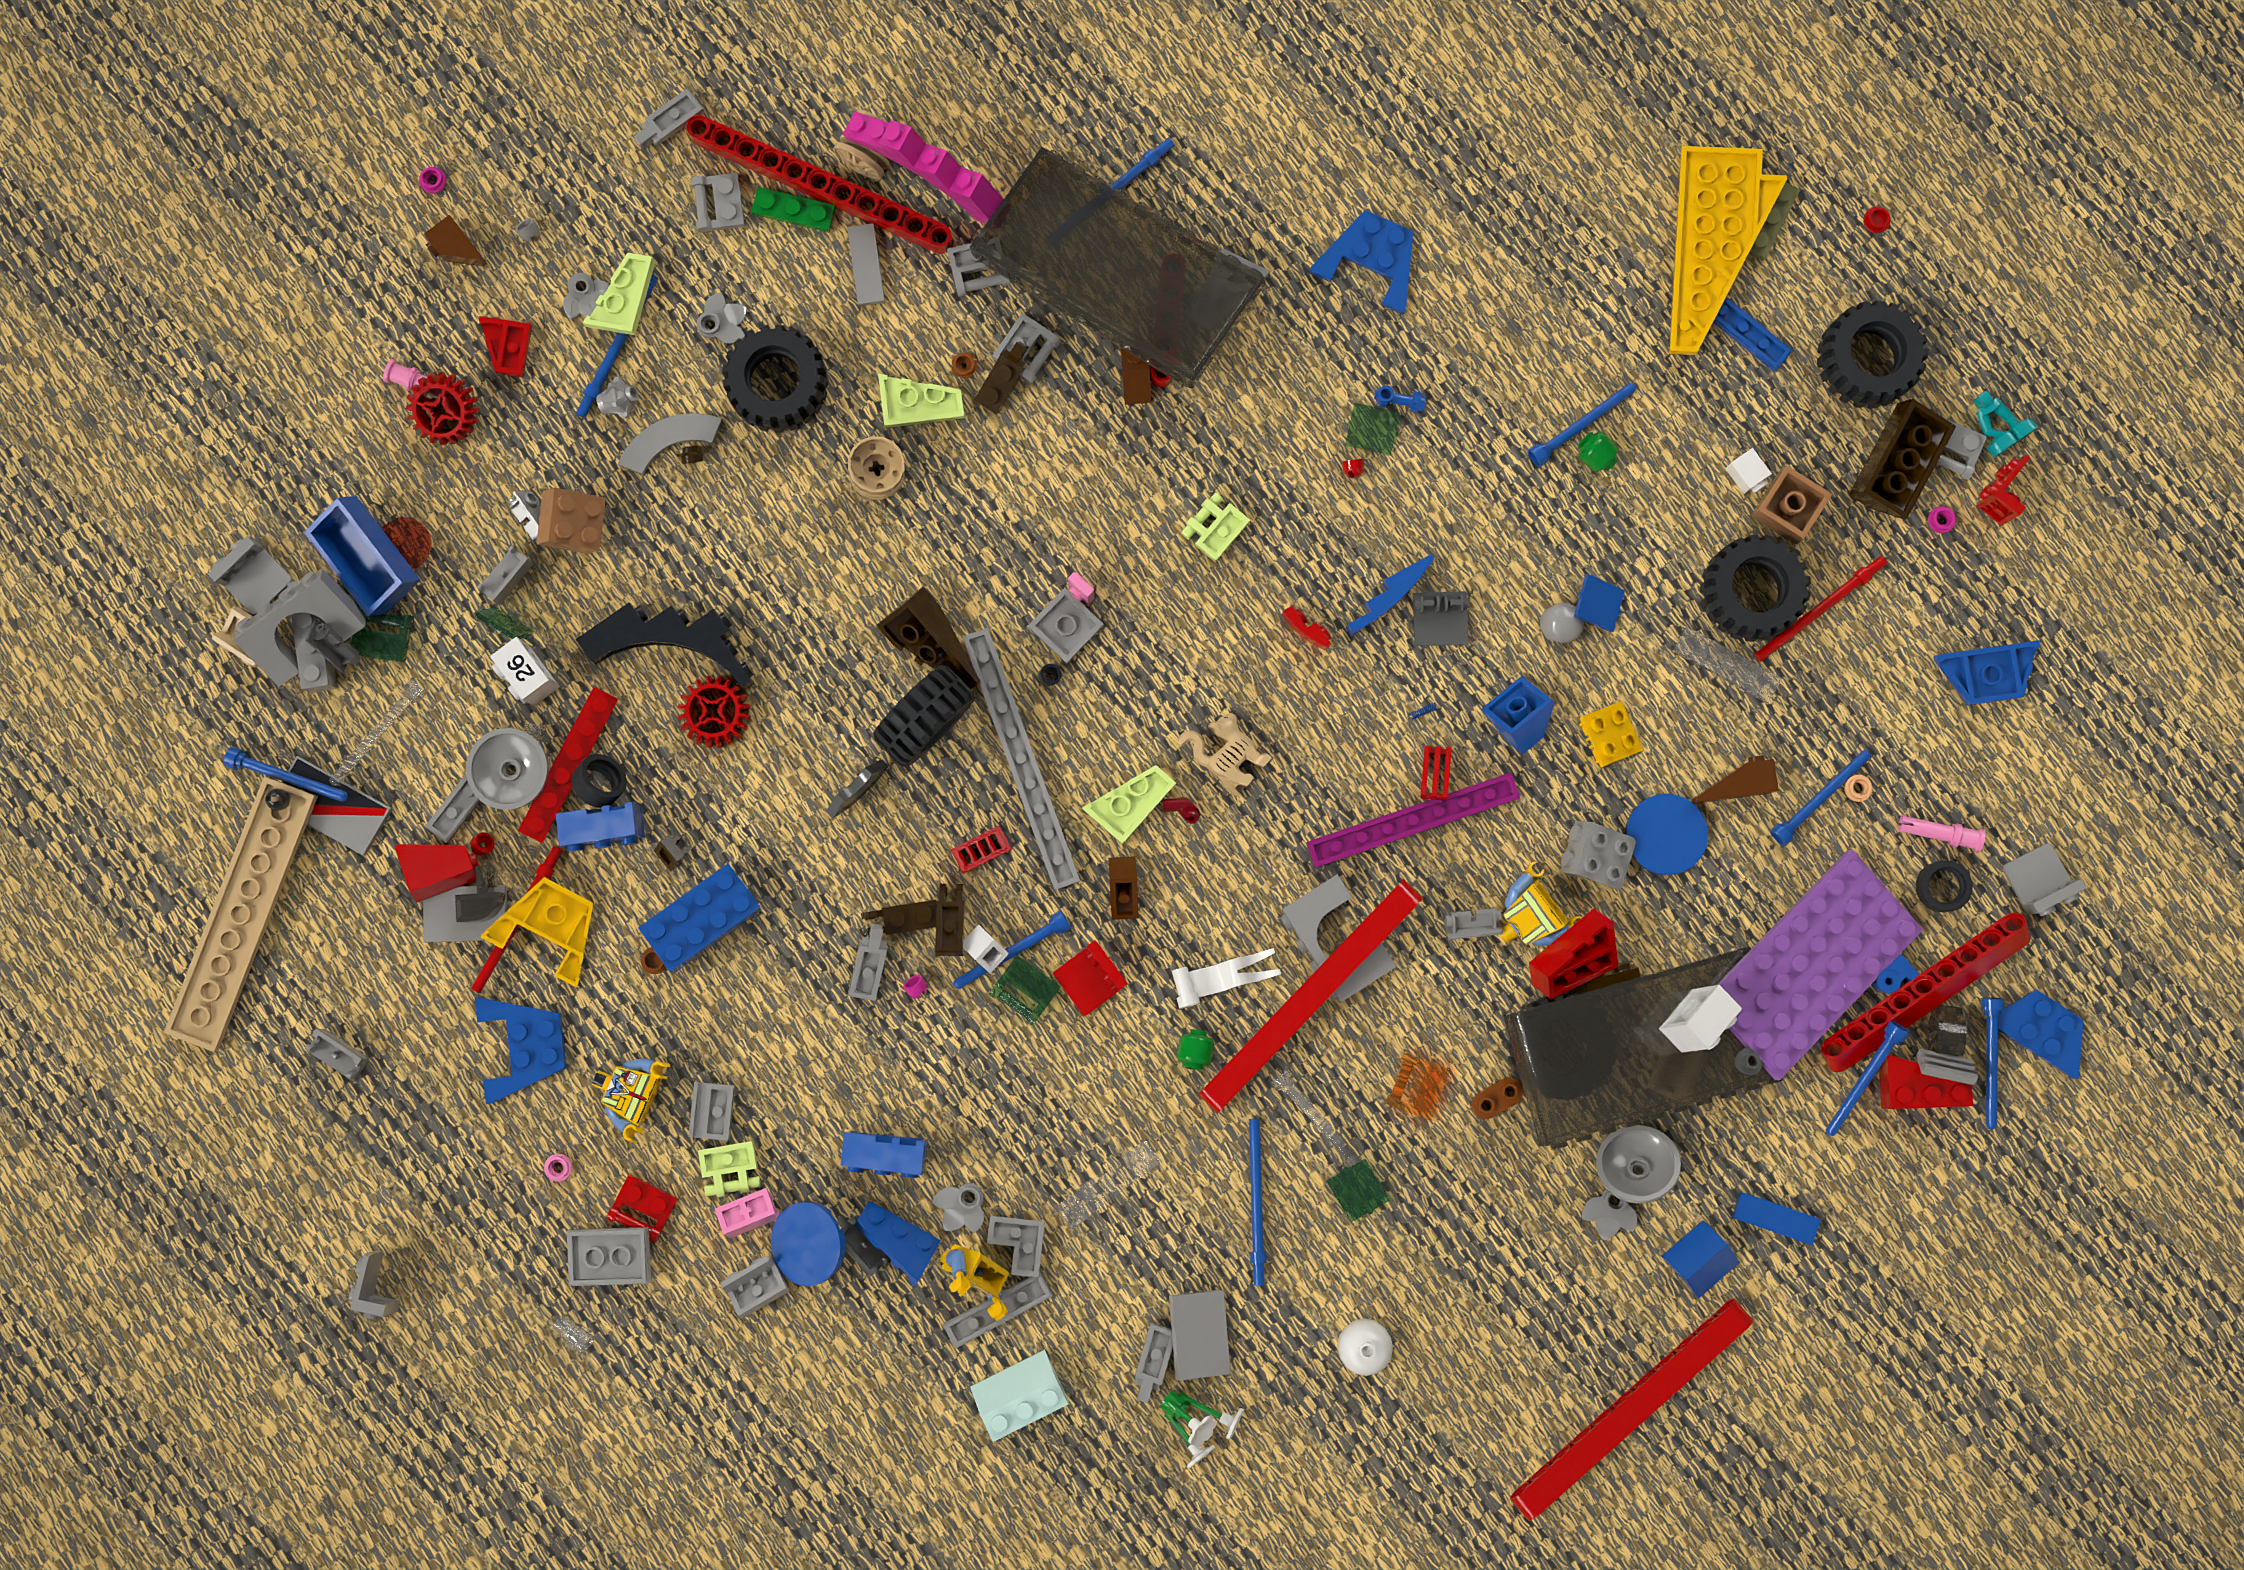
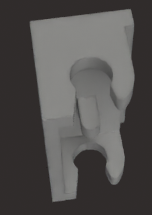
M512 546L509 547L508 553L485 581L477 586L480 591L499 605H501L534 564Z
M316 1029L312 1034L315 1039L310 1045L307 1044L305 1046V1050L355 1082L370 1058L328 1030Z

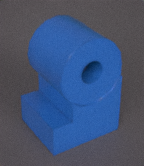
M1899 954L1880 972L1872 986L1880 993H1894L1899 989L1902 980L1910 982L1920 974L1902 954Z

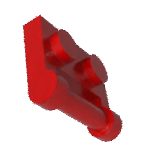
M629 1174L613 1206L609 1210L606 1220L612 1223L617 1221L627 1227H649V1239L651 1242L656 1243L679 1198ZM625 1204L656 1219L655 1226L652 1227L622 1212L623 1205Z

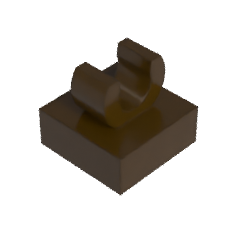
M669 835L660 840L654 849L655 854L670 872L681 864L691 849L689 846L685 849H680L676 845L682 838L680 835L674 836L672 839Z

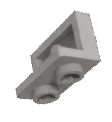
M769 1256L754 1260L751 1266L730 1274L727 1280L721 1283L722 1289L728 1293L734 1309L741 1319L790 1291L775 1261Z

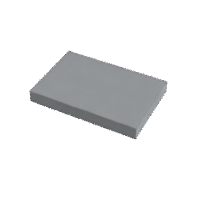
M507 885L457 887L423 900L424 942L486 941L480 938L482 933L507 911Z
M649 1227L567 1230L569 1286L651 1283Z
M1224 1290L1170 1295L1176 1380L1181 1381L1231 1374Z

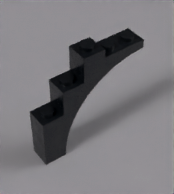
M629 602L576 639L590 661L596 665L614 654L632 648L653 645L675 646L698 652L716 661L730 672L745 690L754 684L750 678L754 675L746 662L739 663L735 657L739 652L730 640L724 641L732 635V632L729 630L732 623L724 612L718 614L715 609H712L687 626L690 620L682 609L677 611L671 605L646 623L645 621L649 618L640 606L635 608Z

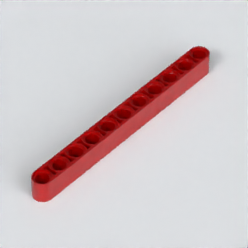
M694 115L687 121V132L693 143L699 147L821 202L833 204L841 211L870 224L874 223L875 226L932 252L945 254L948 248H952L951 231L948 226L705 116ZM697 128H706V131L703 134H694ZM722 138H730V142L727 145H718ZM748 148L754 149L752 155L747 157L742 155L744 150ZM771 159H776V160H778V163H777L776 166H774V167H767V166H766V163H767L769 160H771ZM794 170L802 171L801 176L798 178H791L790 174ZM818 181L826 182L825 187L822 189L814 188V184ZM847 191L851 193L846 200L838 199V195L841 192ZM866 202L875 204L873 209L869 211L861 208ZM890 213L899 215L897 220L892 222L887 221L886 216ZM914 224H921L923 226L921 231L916 233L911 232L909 229ZM940 234L947 237L943 243L933 241Z
M1403 879L1198 1095L1218 1114L1424 897Z
M1735 1298L1727 1301L1515 1490L1510 1496V1500L1528 1521L1539 1516L1746 1331L1753 1323V1319Z

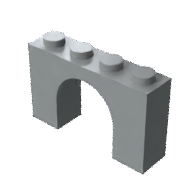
M321 568L316 573L311 571L306 574L296 587L286 588L279 595V599L272 604L267 602L258 609L257 614L251 619L246 617L241 620L235 627L236 631L233 641L280 687L299 673L296 653L284 642L277 630V625L283 618L300 612L316 615L326 624H329L343 638L342 641L344 642L365 627L366 614L329 574Z
M1338 874L1281 910L1283 916L1280 917L1282 923L1288 931L1293 929L1298 938L1294 941L1303 954L1308 952L1313 960L1309 965L1314 972L1328 958L1320 949L1317 941V928L1321 919L1328 912L1352 898ZM1380 944L1330 996L1332 1000L1337 998L1339 1002L1344 1001L1397 967L1383 944Z

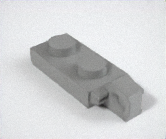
M685 89L645 118L646 121L641 125L643 130L634 136L635 141L642 150L653 142L656 145L661 142L663 143L684 128L690 117L702 115L705 112L704 108L691 91Z
M872 923L869 937L862 936L848 996L876 1000L887 953V941L881 940L883 934V925Z
M1150 1322L1135 1373L1134 1384L1140 1385L1136 1398L1139 1401L1148 1403L1151 1390L1158 1391L1159 1386L1162 1385L1173 1347L1171 1328Z

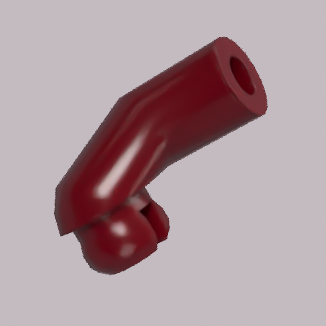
M1186 797L1163 799L1164 812L1177 811L1187 823L1195 824L1198 822L1200 811L1190 799Z

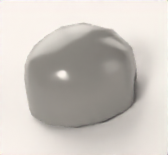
M1558 603L1544 610L1540 617V629L1545 638L1561 644L1570 643L1579 638L1584 630V620L1574 616L1576 606L1568 603Z

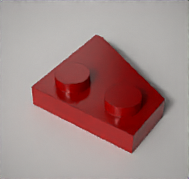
M479 316V323L486 338L485 342L490 351L494 371L500 375L523 378L532 325L530 323Z

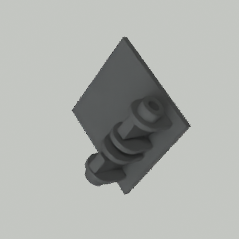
M1466 591L1412 593L1415 646L1469 645L1467 617L1469 597H1467Z

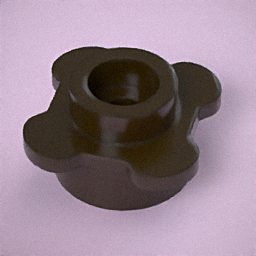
M698 445L682 447L683 452L677 454V457H681L682 464L703 461L702 453L705 452V449L699 450Z

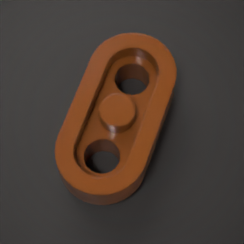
M1503 1078L1472 1098L1471 1109L1473 1113L1482 1119L1493 1118L1521 1100L1523 1095L1522 1085L1513 1078ZM1508 1086L1514 1089V1094L1511 1097L1505 1094V1089ZM1484 1100H1488L1491 1105L1487 1111H1484L1481 1107Z

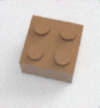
M1786 465L1777 473L1752 512L1751 517L1796 545L1806 537L1832 496V493Z
M555 487L543 491L537 545L584 554L600 551L606 498Z

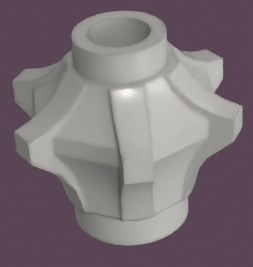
M617 376L614 377L613 382L608 383V387L604 392L597 395L596 401L603 414H619L624 418L630 417V412L636 411L635 401L638 400L639 395L633 385L625 384L621 377Z

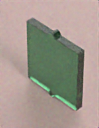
M1354 403L1351 420L1347 422L1349 429L1345 446L1391 456L1394 438L1398 436L1396 429L1400 413Z
M496 607L483 608L482 611L477 612L475 615L476 618L511 639L518 637L519 639L526 640L527 637L532 636L534 630Z
M1366 1158L1349 1168L1345 1166L1342 1172L1326 1180L1350 1222L1367 1213L1372 1214L1374 1209L1390 1201Z

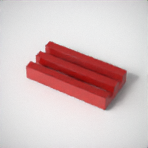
M1425 745L1420 799L1448 801L1452 747L1441 749V746L1430 748V746ZM1435 755L1432 793H1426L1429 756ZM1440 756H1446L1443 794L1437 793Z

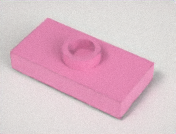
M1073 572L1068 578L1069 592L1079 602L1083 600L1089 605L1095 599L1094 588L1077 572Z

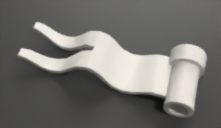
M1274 948L1190 972L1188 967L1173 970L1172 974L1179 995L1177 998L1179 1009L1199 1004V997L1281 975L1280 969L1249 973L1237 972V970L1275 954Z

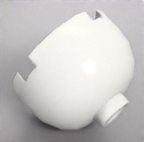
M1354 1320L1339 1335L1337 1345L1339 1357L1345 1367L1355 1374L1364 1376L1377 1374L1391 1360L1393 1352L1391 1336L1385 1327L1374 1320Z

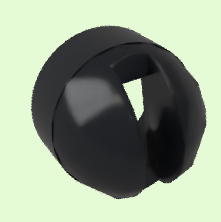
M1047 664L1039 671V680L1046 686H1053L1061 679V670L1055 664ZM1043 673L1053 675L1055 679L1043 677Z
M272 789L266 794L265 802L270 809L281 811L288 807L290 796L283 789ZM282 797V803L271 802V798Z

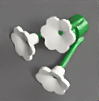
M1173 1390L1165 1397L1160 1408L1166 1412L1164 1417L1174 1425L1189 1445L1188 1449L1193 1454V1457L1187 1466L1191 1468L1216 1448L1214 1445L1201 1448V1445L1212 1436L1217 1421L1210 1416L1205 1417L1201 1422L1196 1418L1190 1417L1187 1414L1189 1406L1186 1404L1188 1403L1220 1419L1219 1422L1228 1427L1226 1438L1229 1440L1232 1438L1240 1422L1244 1409L1240 1408L1233 1416L1225 1412L1222 1414L1190 1398L1184 1392L1179 1395ZM1183 1418L1189 1423L1188 1427L1192 1429L1191 1436L1188 1435L1178 1420Z

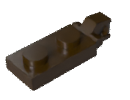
M1019 341L1015 343L1011 351L1005 349L974 400L994 414H998L1025 370L1026 362L1022 358L1029 347Z

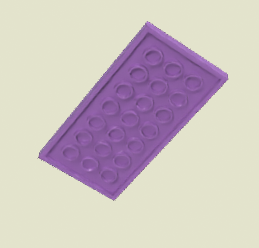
M1847 850L1717 984L1742 1008L1736 1016L1737 1021L1729 1029L1746 1048L1751 1047L1763 1061L1762 1066L1774 1080H1781L1878 978L1880 972L1922 932V927L1853 850Z

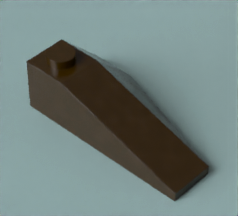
M924 586L903 601L876 625L894 647L900 651L906 648L916 656L914 661L920 666L926 663L934 670L941 665L947 666L970 689L981 682L941 606Z

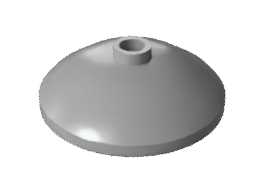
M513 728L496 729L482 736L472 747L466 763L467 781L472 792L484 804L501 810L518 809L536 799L546 784L549 770L548 759L541 744L530 734ZM514 765L516 767V773L514 775H510L508 770L511 766Z
M1632 1125L1612 1132L1602 1142L1597 1153L1596 1167L1600 1181L1611 1194L1631 1203H1649L1664 1197L1674 1188L1680 1175L1681 1161L1675 1144L1664 1133L1648 1126ZM1638 1169L1643 1171V1173L1636 1175L1634 1171Z

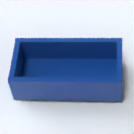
M357 496L337 498L304 531L368 617L387 614L420 581V578Z
M728 863L639 926L638 929L673 975L750 920L762 909Z

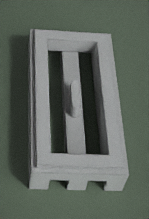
M1919 1049L1916 1055L1922 1074L1975 1085L1978 1079L1977 1074H1974L1976 1070L1975 1067H1972L1973 1061L1971 1059L1925 1049Z

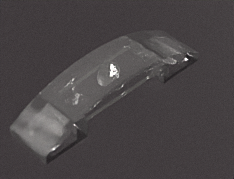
M1144 1140L1056 1207L1070 1227L1074 1229L1095 1213L1096 1210L1161 1162Z

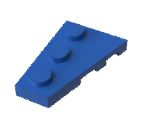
M868 1201L855 1224V1227L877 1249L884 1251L891 1259L890 1263L897 1270L900 1268L909 1277L908 1281L914 1287L917 1285L941 1242L940 1239L871 1201Z

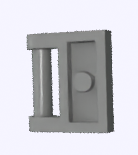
M738 173L707 177L694 176L690 179L691 187L695 191L698 221L696 222L697 232L745 227ZM707 187L713 188L716 220H709L705 194V188Z
M999 237L947 249L958 297L966 295V292L1000 284L1002 287L1010 285ZM998 268L999 274L965 282L962 280V275Z
M1021 313L992 358L997 361L1005 349L1011 351L1015 343L1021 341L1029 347L1022 358L1024 361L1039 337L1045 339L1046 342L1020 377L1032 385L1037 378L1035 375L1054 347L1058 348L1062 340L1033 319Z
M1948 420L1956 428L1944 450L1967 460L1963 464L1941 454L1937 465L1960 474V478L1969 480L1975 470V464L1987 436Z

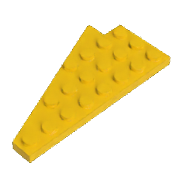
M1681 147L1669 354L1697 355L1786 183L1787 175L1762 174L1763 149Z

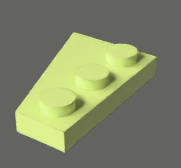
M627 253L610 279V286L604 295L599 296L595 302L597 304L596 308L590 316H586L583 324L589 328L635 335L656 260L651 256Z
M878 373L885 428L965 418L960 389L930 383L923 384L909 379H898Z
M1155 765L1094 802L1082 807V809L1123 844L1176 785V782Z

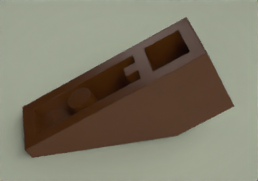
M1764 755L1749 757L1747 763L1740 765L1692 798V803L1698 804L1778 792L1774 759L1765 760Z

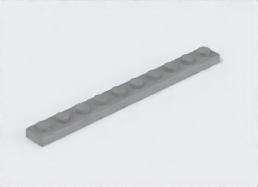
M985 628L963 636L962 638L973 668L981 681L979 683L1054 890L1080 882L989 630Z

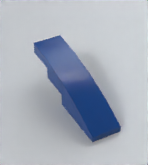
M1430 554L1386 578L1382 583L1386 591L1365 603L1364 607L1368 613L1347 625L1346 629L1350 637L1367 628L1392 609L1415 586L1434 560L1433 555Z

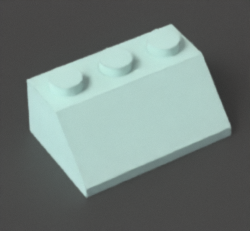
M1045 1350L970 1386L980 1416L993 1442L1069 1403V1399Z

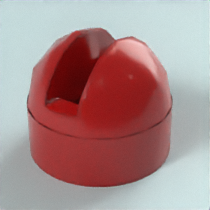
M1363 458L1342 461L1344 474L1351 479L1354 476L1356 478L1360 477L1364 472Z
M486 832L475 835L470 841L471 851L480 856L490 853L495 845L492 836ZM484 843L485 847L480 848L478 844Z

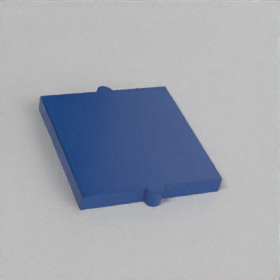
M1585 574L1581 592L1578 593L1579 600L1574 616L1608 632H1614L1618 614H1621L1620 607L1625 590L1590 574Z

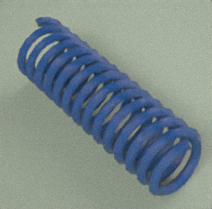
M1434 702V704L1432 703L1427 705V707L1425 706L1420 708V710L1411 712L1412 719L1414 720L1419 716L1421 717L1426 713L1437 710L1436 703Z

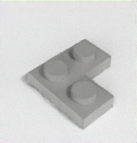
M990 1216L987 1244L1014 1247L1011 1275L1039 1278L1045 1222Z

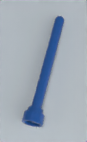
M1633 383L1627 384L1547 443H1536L1527 450L1530 459L1537 467L1544 465L1549 461V457L1552 455L1551 452L1636 391V386Z
M230 747L224 756V766L233 770L247 768L341 802L346 801L348 798L347 792L251 759L248 754H245L244 750L237 747Z
M1861 751L1787 823L1776 824L1770 830L1771 836L1784 847L1790 843L1795 834L1794 830L1871 758L1870 751Z
M1060 910L1051 915L1052 918L1048 920L1049 923L1005 949L1009 954L999 965L1053 933L1058 934L1061 932L1064 934L1072 929L1063 912ZM978 965L956 978L953 982L954 987L961 989L988 973V971L981 965Z
M1986 997L1981 998V1009L1984 1010V1015H1987L1986 1127L1993 1130L1997 1127L1998 1016H2001V1010H2004V999Z
M1890 1020L1884 1029L1886 1032L1884 1034L1885 1040L1827 1126L1826 1133L1829 1136L1837 1134L1894 1045H1899L1900 1042L1905 1041L1910 1033L1906 1028Z

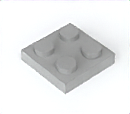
M1064 588L1028 625V628L1068 664L1104 624Z

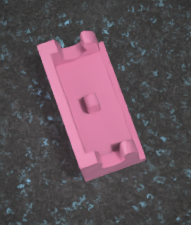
M764 1188L715 1208L723 1235L733 1238L775 1221L780 1212L774 1205L773 1200L775 1199L772 1193L767 1188Z

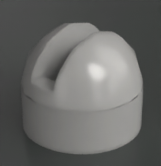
M533 218L523 220L515 228L516 233L524 241L531 242L533 235L539 236V227Z

